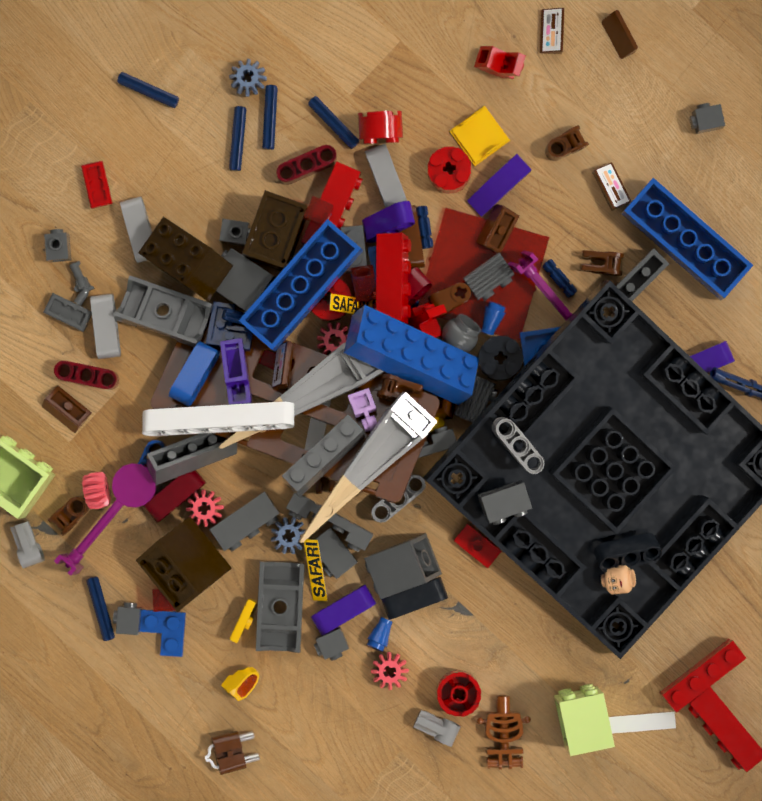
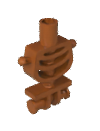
M497 696V712L487 713L486 719H477L478 724H486L485 732L487 737L495 742H500L501 748H486L487 755L498 754V758L490 759V757H487L488 769L490 767H498L499 770H502V765H508V769H512V767L523 768V756L512 758V754H523V748H509V742H513L522 736V723H529L531 718L526 716L521 719L519 712H510V696ZM517 721L515 725L508 727L509 723ZM491 722L499 723L500 727L491 725ZM519 728L518 732L514 736L509 737V732L515 731ZM489 730L499 732L500 737L493 736ZM502 754H508V760H502Z

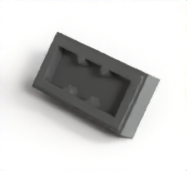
M52 293L43 312L82 332L85 331L92 316L90 310Z

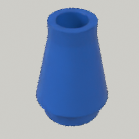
M489 301L488 306H485L481 331L494 336L497 327L506 314L504 312L506 307Z
M380 617L379 622L367 638V646L383 652L384 648H387L393 622Z

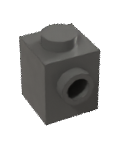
M704 103L697 106V109L690 116L691 128L696 130V134L719 130L725 126L721 104L710 106V103Z
M222 219L219 241L226 244L245 246L251 230L250 224L248 222Z
M63 229L50 230V234H44L46 261L50 263L72 261L70 235L67 232L63 233Z
M124 602V606H119L118 611L114 610L113 624H116V634L139 635L141 633L142 607H137V603Z
M341 627L317 637V643L314 644L318 656L323 655L324 659L330 658L331 661L342 657V652L349 649Z

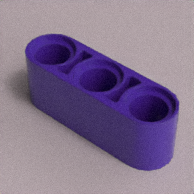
M402 201L364 218L362 224L366 242H376V234L398 233L413 226L415 220L411 202Z
M727 341L690 356L707 373L714 367L720 368L735 361Z
M365 584L310 617L321 636L377 603Z

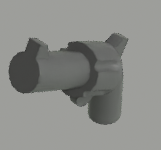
M78 261L72 263L69 267L76 279L74 290L79 292L74 302L81 306L87 298L89 291L95 288L90 285L87 277L83 276L79 267L81 263Z

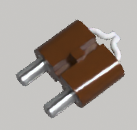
M238 731L211 737L212 745L208 747V754L204 756L205 761L210 762L213 768L218 769L220 775L246 769L247 763L260 760L258 753L244 756L242 752L241 742L254 739V733L251 731L239 735ZM212 748L216 755L217 766L211 759H207L211 755Z

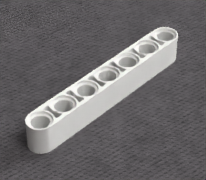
M291 402L144 410L142 414V434L146 436L276 430L294 427V403Z

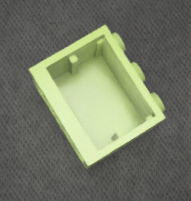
M2 435L0 437V507L17 519L25 518L53 480L55 474L51 472L53 468L44 461L37 462L34 460L35 455L25 448L19 449L16 447L17 442L9 436L5 437Z
M593 684L582 685L580 690L571 691V688L558 691V695H554L564 746L570 756L615 747L604 693L597 686L595 687Z

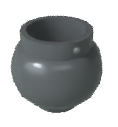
M459 314L456 318L449 320L442 329V339L444 342L468 353L476 346L481 328L468 316Z

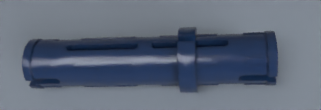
M716 367L710 371L709 375L717 383L744 392V395L748 397L754 396L762 399V385L757 384L756 380H747ZM725 378L730 379V380H733V381L737 382V384L734 383V382L728 381V380H726Z

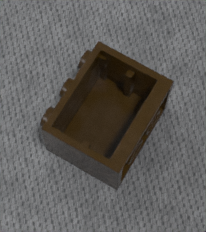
M265 190L242 252L244 257L282 271L294 256L309 214L308 206Z
M164 216L138 252L160 270L208 302L233 267L230 262L211 247Z
M188 517L156 541L136 559V562L177 613L232 569L191 517Z

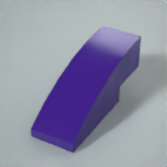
M516 154L480 187L467 202L481 217L484 216L531 172V168Z
M242 338L220 341L229 405L253 403Z

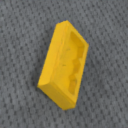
M251 598L247 600L230 636L231 641L238 643L244 629L249 630L254 619L250 616L257 601Z

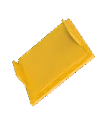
M485 106L449 131L465 154L468 155L474 166L510 142V139Z

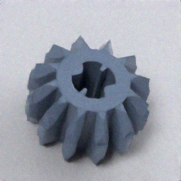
M250 59L246 60V65H243L241 60L238 61L240 68L238 69L233 66L232 71L236 74L229 75L230 80H234L231 84L232 88L238 87L237 93L239 95L245 90L246 97L250 96L251 90H253L255 95H258L256 88L264 89L265 86L261 82L267 81V77L262 75L265 72L264 67L258 69V61L254 62L251 66ZM249 73V76H251V74L253 75L251 77V82H247V80H245V82L243 81L245 79V74Z
M284 517V526L279 521L275 523L280 530L271 529V533L278 534V537L271 538V542L279 540L280 543L275 546L276 550L283 545V554H286L288 547H290L291 554H295L294 545L299 550L303 549L299 539L306 529L299 530L303 526V522H300L297 526L294 525L296 518L293 517L291 524H288L287 517ZM287 529L295 533L291 542H288V539L285 540L283 537Z

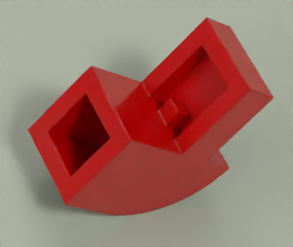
M480 46L474 67L495 76L514 79V76H520L524 68L526 55L520 52H505L494 46Z
M430 303L412 308L411 317L408 318L407 325L438 338L442 336V331L436 318L447 312L444 304L435 307L434 304Z

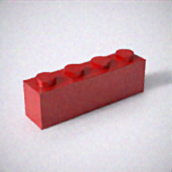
M336 161L301 243L303 245L308 242L328 217H330L329 221L341 230L345 219L342 218L345 210L350 211L354 202L351 196L354 190H359L363 181L360 178V171Z
M402 232L376 234V310L408 324V318L411 317V307L408 305V296L411 295V285L408 282V274L411 273V262L408 261V252L411 251V240Z
M727 639L659 693L672 710L677 713L743 662L746 657L733 640Z
M711 687L689 703L690 707L688 710L696 719L700 717L703 720L704 724L702 727L710 736L714 734L719 741L716 744L724 753L728 751L733 758L730 761L738 770L742 768L748 772L762 760V748Z

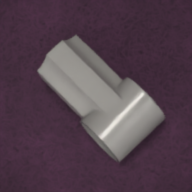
M29 521L10 527L18 548L17 556L23 569L45 561L42 548L36 542Z
M422 709L413 726L452 747L461 728L460 725L446 718L441 719Z

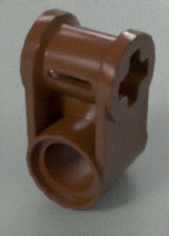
M579 125L567 130L548 143L545 149L548 159L558 161L589 145L588 141L585 142L581 135ZM551 146H560L561 154H554L551 151Z
M457 283L427 298L430 304H434L435 307L444 304L446 313L469 301L471 290L467 284ZM458 288L467 290L464 299H461L460 296H455Z
M76 496L69 499L67 503L48 519L50 523L53 522L61 530L62 536L66 535L89 511L84 496ZM76 500L81 501L83 504L81 512H77L74 509L73 505Z

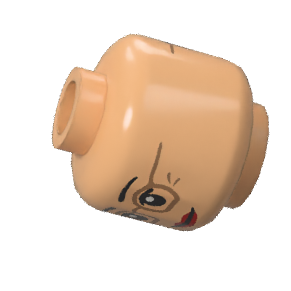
M626 565L607 569V572L601 576L602 586L606 587L607 591L612 595L629 593L632 587L636 585L635 572Z

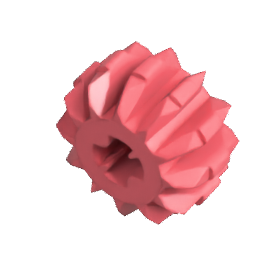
M337 322L336 329L332 328L331 323L327 324L330 331L327 332L324 328L320 329L325 334V337L317 336V340L324 341V343L317 345L318 349L326 347L322 354L327 355L329 351L332 353L339 347L329 344V340H332L331 336L336 335L337 338H341L342 341L338 342L340 345L346 342L348 334L344 335V333L348 330L347 326L343 327L340 331V323Z
M93 472L84 475L82 490L85 503L89 509H101L109 506L111 496L106 475L103 472Z
M204 489L201 492L202 498L195 492L193 495L196 501L188 499V503L193 504V507H187L186 511L194 512V514L189 516L192 519L198 517L195 522L197 525L203 519L204 527H208V519L214 525L217 522L213 516L222 517V514L216 511L217 509H224V505L217 506L216 503L221 501V497L213 500L215 492L211 491L207 497V492ZM203 502H207V506L210 505L211 510L207 511V515L202 514L204 511L200 512L199 509L200 506H203Z
M391 652L387 653L388 659L386 660L380 654L379 659L382 663L373 661V665L379 667V669H371L372 674H379L373 678V681L378 682L382 679L380 688H383L385 683H388L389 690H392L393 682H395L398 688L401 687L398 679L402 681L407 680L401 673L409 672L408 668H401L406 664V660L398 663L400 654H396L395 658L391 659ZM389 665L390 668H396L393 676L384 674L383 671H386V666Z

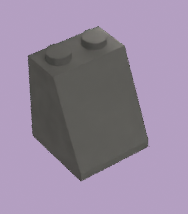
M231 248L229 252L225 250L221 256L230 262L233 267L216 292L246 312L275 278L272 274Z
M426 533L364 558L366 570L371 574L374 590L380 599L427 583L442 574Z

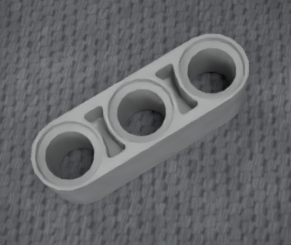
M386 144L366 150L365 155L385 208L398 202L407 201Z
M140 196L120 202L137 263L147 261L138 252L152 233L146 208Z
M112 293L91 296L90 303L98 359L120 357L118 323L113 316L116 311L114 295Z
M505 417L495 419L492 424V431L525 471L532 474L541 472L544 468L542 456L515 423ZM507 422L509 429L506 433L501 434L499 426L501 423ZM521 439L523 442L522 449L514 451V442ZM531 457H536V466L528 468V460Z
M419 475L411 476L404 492L405 501L403 504L396 505L383 499L376 503L372 508L373 519L380 523L388 521L421 494L426 486L423 477ZM413 478H418L422 482V487L418 491H413L409 487V483ZM379 506H384L388 510V515L384 519H380L375 515V510Z

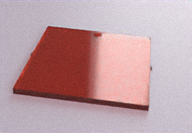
M445 208L432 257H429L430 264L426 277L432 283V287L419 299L418 306L430 303L427 297L442 289L449 288L457 283H465L462 280L465 276L497 254L476 243L487 219ZM514 227L500 254L507 264L509 262L518 264L519 259H524L521 254L523 250L532 252L538 258L533 265L537 268L539 274L549 237ZM514 272V276L511 277L513 281L504 288L499 285L493 290L495 294L486 301L482 298L477 301L471 292L469 301L438 318L449 321L456 318L459 314H464L474 320L482 330L485 306H488L489 301L506 307L504 311L506 314L494 334L520 341L519 333L523 332L533 293L536 292L537 288L530 277L527 278L524 273ZM458 288L455 296H460L461 299H464L467 290Z

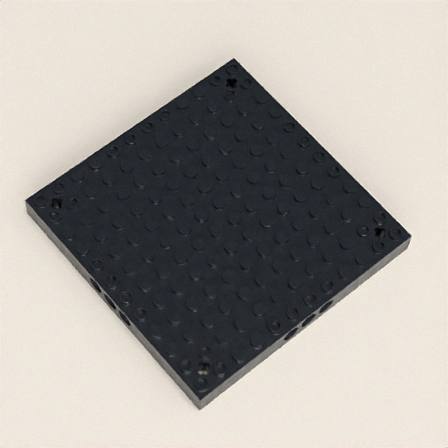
M603 280L425 474L423 479L621 659L762 505V425L610 280ZM604 307L611 308L609 310L610 316L603 315L605 313L603 311ZM505 417L515 423L542 456L544 468L541 472L532 474L525 471L492 431V424L495 419ZM503 422L499 426L501 434L506 433L509 429L507 422ZM521 439L516 440L513 444L514 451H519L523 447ZM531 457L527 462L528 468L535 467L537 459L536 457ZM453 473H460L458 475L460 477L458 482L455 480L451 482V480L453 479L451 475ZM519 480L524 482L532 509L527 510L528 513L520 517H514V515L506 517L505 522L493 525V522H487L478 495ZM643 533L654 534L662 550L661 558L652 563L630 567L635 572V587H632V590L626 594H610L601 583V576L605 572L600 569L593 553L595 547L604 542ZM617 622L620 626L616 629L612 624Z

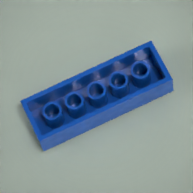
M654 178L650 180L621 213L719 300L724 299L753 267L751 262Z
M327 219L239 321L271 350L276 351L363 250Z
M364 305L352 315L344 349L345 354L401 379L423 385L424 390L457 405H460L472 396L479 362L478 357L367 305Z

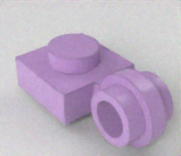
M367 388L348 395V400L355 418L364 415L365 418L361 419L365 432L370 431L371 433L377 421L375 416H370L369 413L377 410L370 390Z

